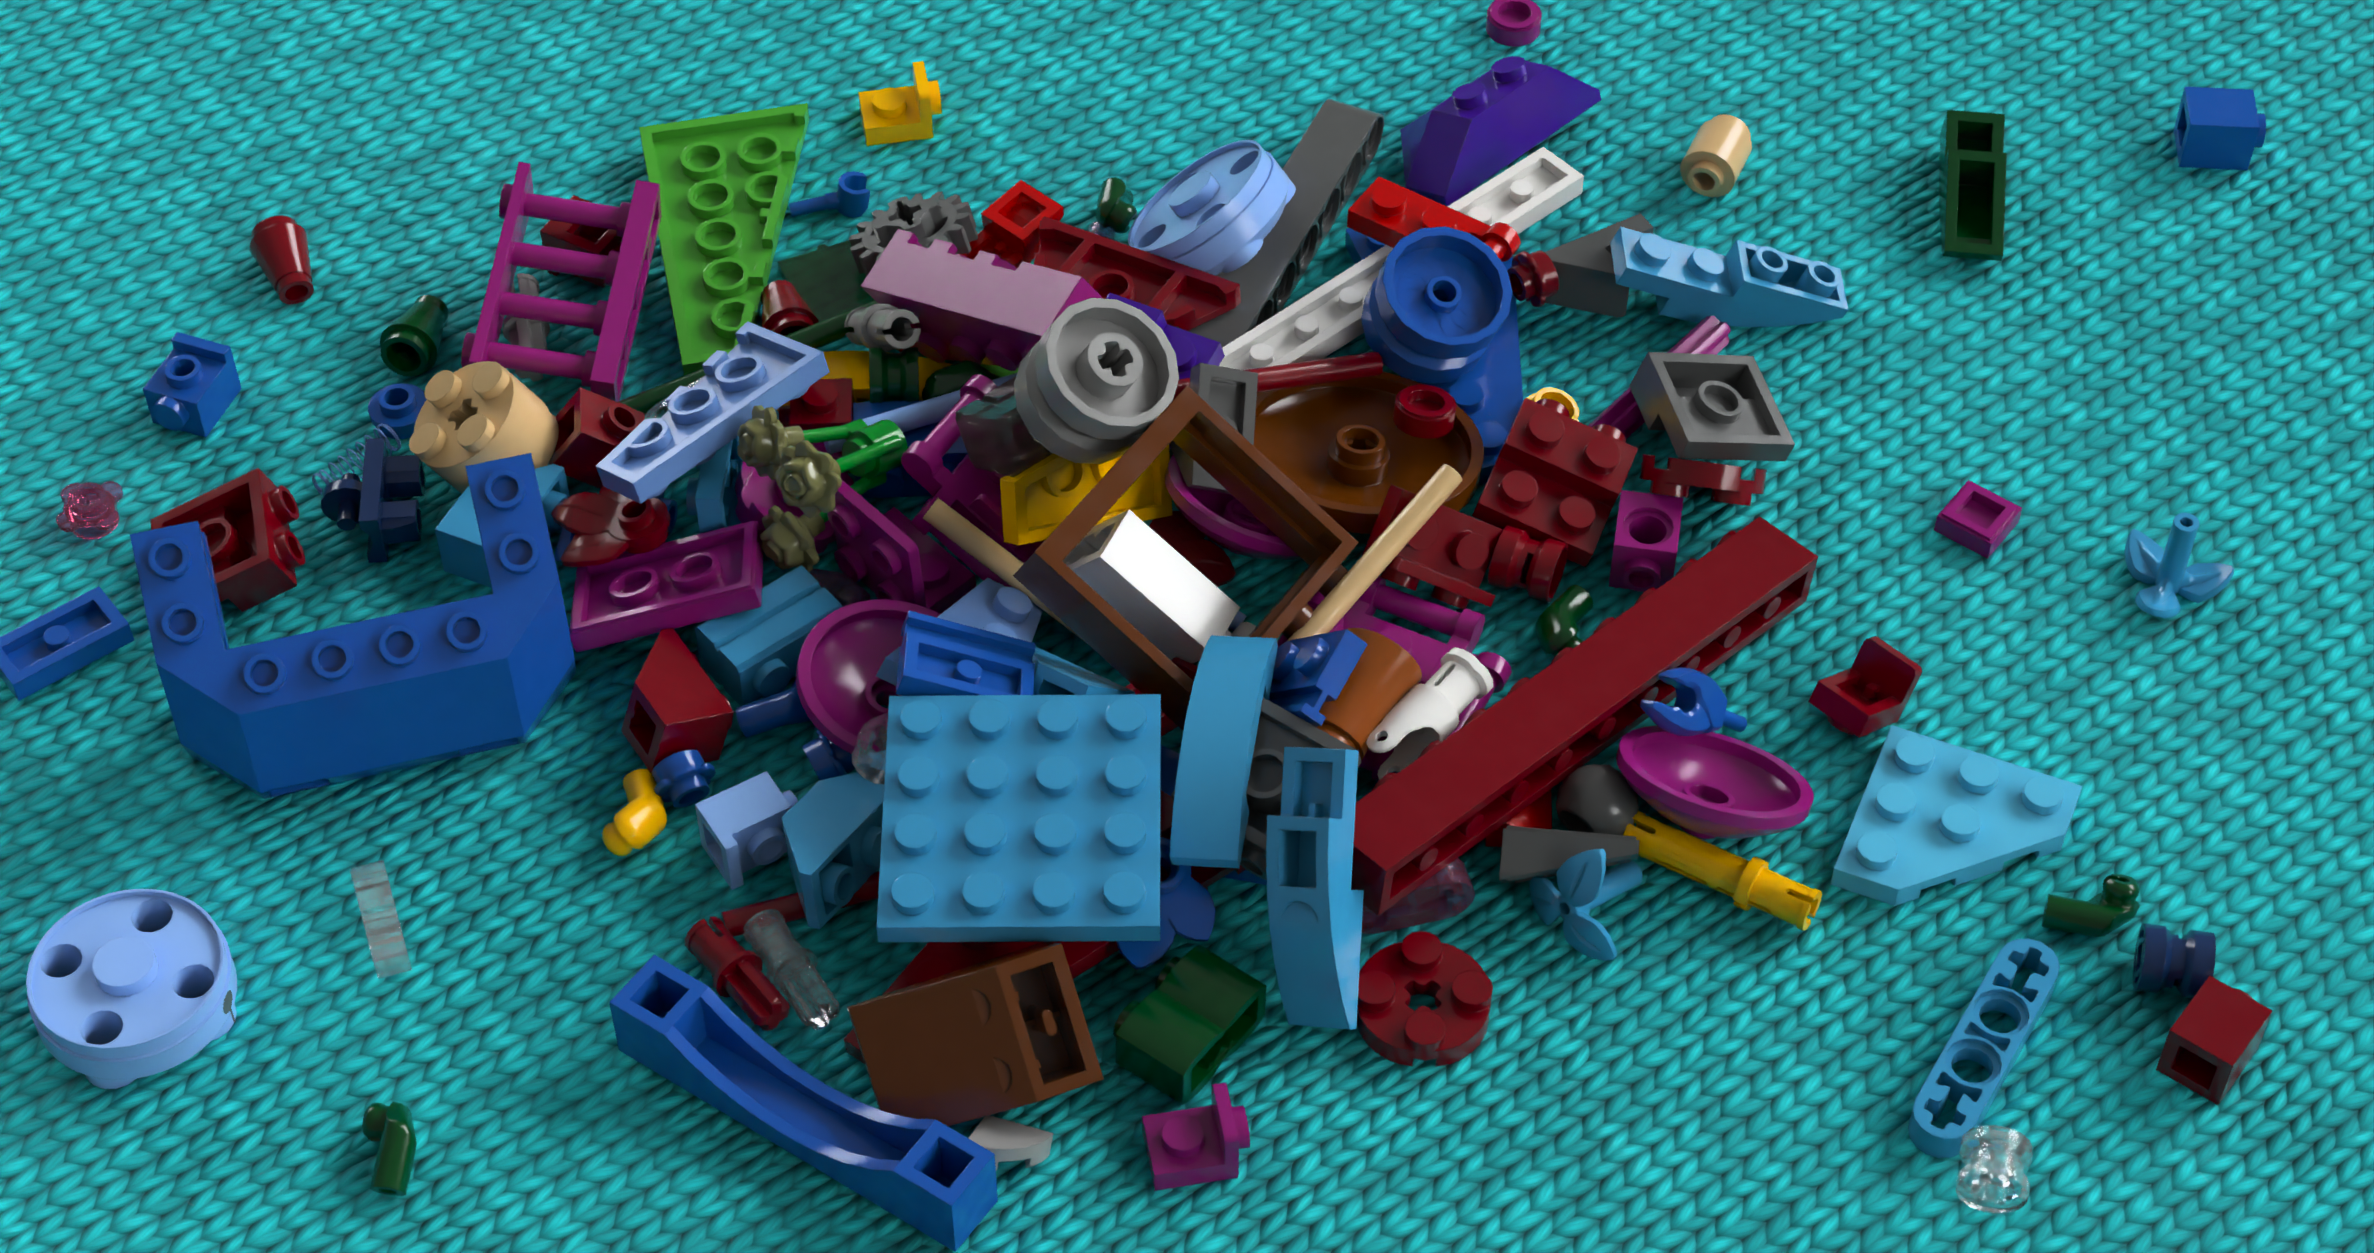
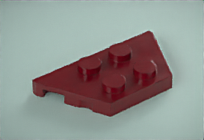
M1045 216L1040 221L1039 252L1035 253L1034 264L1083 277L1103 299H1106L1110 292L1162 310L1168 325L1179 327L1186 331L1236 308L1241 303L1240 284Z

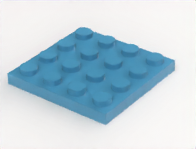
M1161 694L889 696L876 926L878 942L1160 941Z

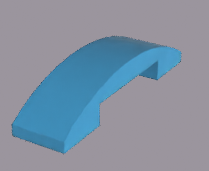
M1211 635L1204 648L1189 699L1178 761L1170 842V861L1172 865L1240 868L1249 816L1246 792L1263 698L1269 700L1278 648L1276 638Z

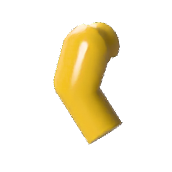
M648 769L634 770L624 777L623 787L628 804L615 814L614 822L608 823L602 831V840L607 849L614 855L626 856L632 852L633 848L642 849L658 836L666 826L667 814L662 797L655 793L654 787L656 783Z

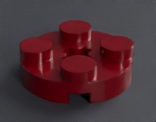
M1642 455L1639 479L1651 480L1650 492L1654 494L1688 498L1690 486L1712 488L1711 500L1751 506L1752 493L1764 494L1767 472L1765 469L1753 468L1752 478L1747 480L1740 479L1742 467L1668 457L1667 469L1654 468L1655 455Z
M1412 932L1402 942L1391 944L1379 950L1361 968L1359 972L1357 1007L1358 1031L1369 1047L1394 1063L1413 1066V1059H1436V1066L1452 1064L1473 1052L1487 1033L1493 991L1491 980L1481 966L1464 951L1450 944L1442 943L1436 935L1430 932ZM1425 994L1435 998V1005L1438 1008L1431 1010L1423 1005L1413 1010L1408 1006L1411 996Z

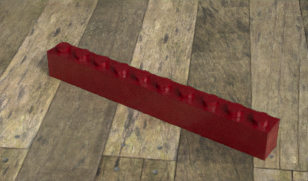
M1759 516L1738 532L1732 530L1725 534L1716 547L1700 559H1690L1679 569L1675 577L1658 589L1652 587L1646 590L1638 598L1634 606L1620 616L1605 619L1596 628L1594 633L1574 648L1566 647L1561 650L1548 667L1531 679L1528 677L1520 679L1514 684L1508 694L1487 710L1481 708L1475 711L1466 720L1462 728L1442 742L1440 740L1431 742L1414 762L1397 774L1390 772L1383 776L1370 793L1356 802L1351 890H1364L1363 904L1377 916L1388 910L1563 781L1567 775L1585 765L1646 720L1648 716L1640 707L1642 699L1667 704L1676 698L1675 688L1661 681L1658 677L1660 673L1673 668H1691L1707 675L1805 603L1818 556Z

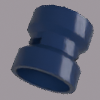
M2142 923L2137 937L2133 963L2134 990L2158 993L2164 987L2172 988L2175 985L2182 997L2193 998L2209 976L2213 977L2216 956L2215 934L2190 930L2181 939L2178 935L2171 934L2166 926Z

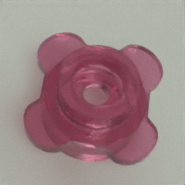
M113 481L105 482L102 485L92 482L83 484L72 483L63 488L60 496L64 502L63 511L56 517L57 525L62 531L72 532L82 539H98L110 534L117 527L120 516L116 504L123 497L122 487L118 483Z

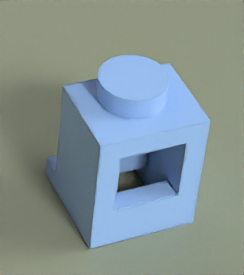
M767 771L695 804L701 845L731 890L744 885L742 873L759 865L770 864L787 852L781 817L798 800L790 790L782 793Z

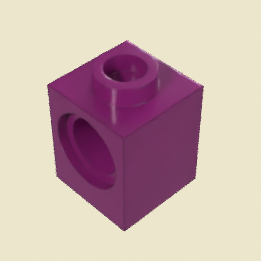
M1621 490L1608 587L1645 592L1652 587L1658 589L1674 577L1683 497Z

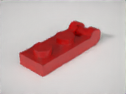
M1380 176L1348 209V228L1392 248L1395 247L1401 238L1421 228L1445 226L1471 233L1491 247L1502 262L1509 260L1521 244L1518 233L1505 223L1498 222L1490 226Z

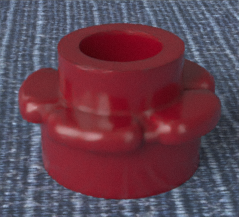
M1541 250L1530 254L1522 251L1513 257L1512 267L1507 270L1513 291L1512 294L1517 300L1530 302L1534 307L1543 306L1546 298L1555 295L1559 289L1558 274L1552 260Z

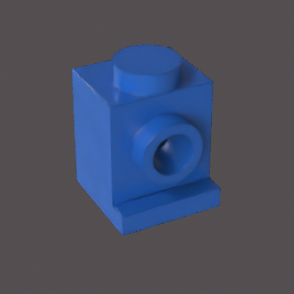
M177 332L171 339L173 350L145 385L143 392L153 423L172 431L180 430L206 438L242 389L231 347Z

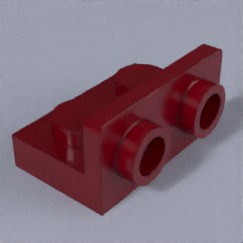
M1392 484L1390 485L1363 554L1416 494ZM1441 505L1385 568L1380 577L1416 591L1420 580L1433 584L1434 588L1430 595L1431 597L1463 610L1467 608L1470 599L1491 607L1496 595L1479 587L1503 529Z

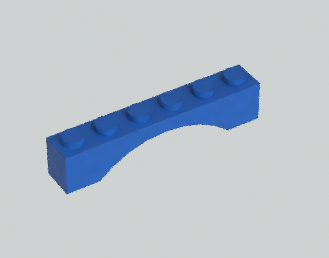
M653 955L609 1002L619 1051L954 1252L959 1249L998 1201L994 1153L936 1119H914L888 1113L856 1101L824 1084L792 1063L760 1038L728 1008L709 986L658 956Z

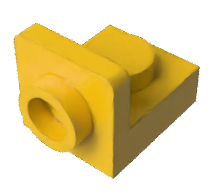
M924 61L912 62L914 86L858 92L866 146L933 138L932 115L942 114L941 96L938 80H927Z

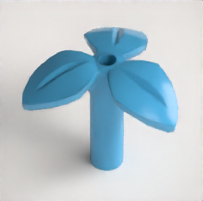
M2179 513L2174 517L2165 550L2138 530L2133 529L2128 535L2125 546V561L2131 576L2145 584L2155 585L2139 590L2136 594L2135 602L2142 611L2152 616L2171 618L2179 614L2181 608L2175 595L2177 593L2185 599L2196 603L2214 597L2228 585L2234 574V568L2231 565L2221 563H2197L2187 567L2200 524L2198 518L2190 513Z
M1592 849L1574 855L1561 865L1557 870L1559 890L1547 878H1532L1529 882L1530 898L1537 915L1547 926L1556 921L1560 916L1564 918V937L1566 942L1574 949L1592 959L1614 960L1617 957V950L1612 938L1604 926L1590 917L1589 913L1592 909L1639 885L1642 882L1643 874L1639 865L1634 861L1619 864L1605 872V850Z

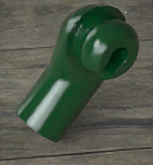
M1108 178L1100 186L1095 217L1103 228L1109 226L1116 233L1122 234L1130 229L1128 225L1132 219L1135 221L1137 210L1132 205L1133 194L1120 178Z
M2112 874L2104 879L2102 893L2095 895L2088 901L2048 894L2042 927L2090 937L2106 936L2135 917L2140 907V904L2136 901L2140 887L2136 880L2129 876Z
M395 1101L390 1106L382 1103H373L366 1109L362 1123L364 1135L371 1141H380L370 1189L386 1195L404 1196L407 1193L417 1145L411 1111L407 1106Z

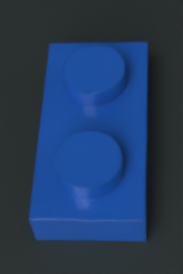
M98 586L1 636L0 677L17 700L20 701L134 641L130 625Z

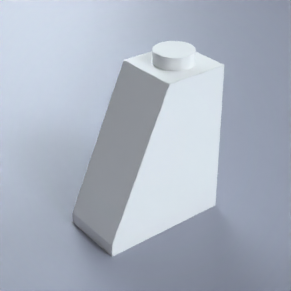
M1130 509L1094 526L1063 560L1073 572L1170 660L1177 656L1190 663L1200 661L1211 635H1232L1228 628L1240 607Z

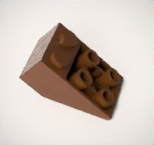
M1040 942L847 1007L878 1108L888 1113L914 1119H936L946 1126H951L1036 1103L1104 1079L1061 943Z

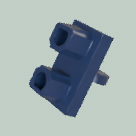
M385 438L366 439L362 482L358 475L346 473L341 477V480L333 481L323 489L321 496V509L323 513L331 520L337 522V526L341 530H353L356 524L359 523L360 529L369 535L367 549L369 563L388 562L390 543L421 541L422 517L419 501H393V498L424 496L426 479L423 463L416 455L389 456Z

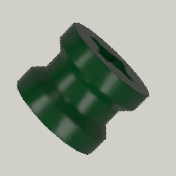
M869 347L870 403L919 401L918 347H909L903 349L900 353H887L881 347Z

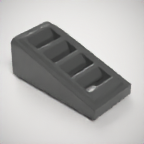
M1507 826V829L1503 828L1499 881L1501 884L1508 883L1511 885L1530 881L1534 877L1548 878L1557 876V870L1569 858L1592 849L1605 850L1606 867L1628 863L1631 860L1638 859L1639 840H1636L1635 836Z

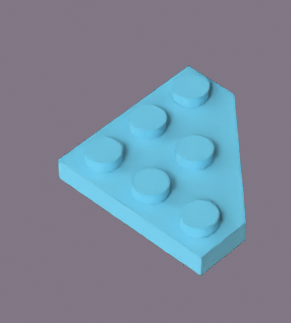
M1891 725L1835 864L1830 885L1896 906L1919 898L1922 889L1949 880L1956 886L2001 871L2006 861L2030 853H2034L2039 858L2060 851L2075 812L2082 786Z

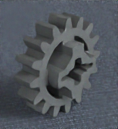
M936 192L928 199H923L921 193L915 194L911 200L904 196L889 202V209L887 211L875 210L871 212L874 220L858 223L856 227L859 233L851 235L849 238L852 246L850 250L859 274L865 273L867 277L898 229L914 233L919 239L918 242L927 248L930 247L934 239L951 242L958 249L956 254L969 253L972 250L969 242L977 240L978 234L969 203H962L960 196L957 194L945 199L943 192Z

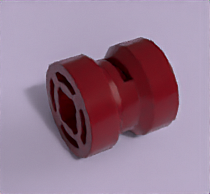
M1506 525L1493 552L1488 572V584L1505 590L1515 586L1527 590L1530 598L1550 603L1558 590L1565 570L1569 550L1568 544L1551 538L1542 542L1530 539L1527 531Z

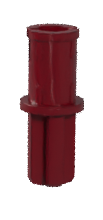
M715 916L709 918V924L715 932L709 927L705 919L698 921L688 931L685 938V946L710 972L713 977L714 989L720 996L732 997L755 1025L760 1026L762 1030L770 1031L775 1029L781 1020L788 1017L790 1007L786 999L762 973L763 962L756 952L745 950L734 939L720 918Z

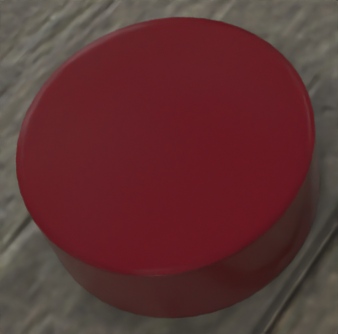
M1425 384L1412 385L1402 389L1397 394L1393 421L1401 431L1408 435L1425 439L1439 438L1447 435L1453 429L1457 404L1455 399L1441 388Z

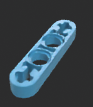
M2016 939L2006 943L1999 951L1915 1098L1908 1124V1132L1914 1145L1925 1154L1937 1158H1951L1961 1154L1969 1146L2048 1004L2055 987L2060 965L2058 957L2052 949L2042 942L2033 939ZM2024 967L2030 968L2036 973L2029 976L2023 987L2022 994L2012 990L2016 973H2020ZM1988 1011H2000L2012 1017L2017 1028L2008 1033H1998L1987 1028L1981 1021L1980 1016ZM1961 1060L1978 1062L1988 1071L1989 1078L1980 1083L1964 1081L1955 1074L1952 1065ZM1947 1099L1957 1104L1953 1122H1949L1944 1129L1937 1128L1931 1123L1940 1117L1946 1106Z

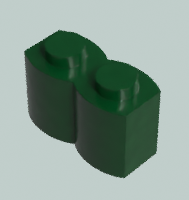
M1201 945L1194 947L1182 958L1178 956L1173 957L1160 972L1156 981L1155 991L1146 996L1140 1003L1132 1001L1120 1013L1113 1029V1035L1116 1037V1063L1180 1104L1187 1103L1208 1083L1223 1060L1233 1054L1256 1029L1265 1015L1267 985Z

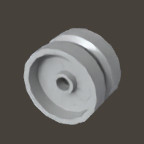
M1089 298L1068 306L1020 362L1014 382L1017 411L1029 433L1051 453L1074 463L1102 464L1123 456L1173 401L1179 380L1176 353L1162 328L1140 309L1117 299Z

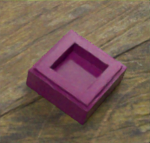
M1968 480L1937 515L1934 531L1988 559L2019 523L2022 507Z

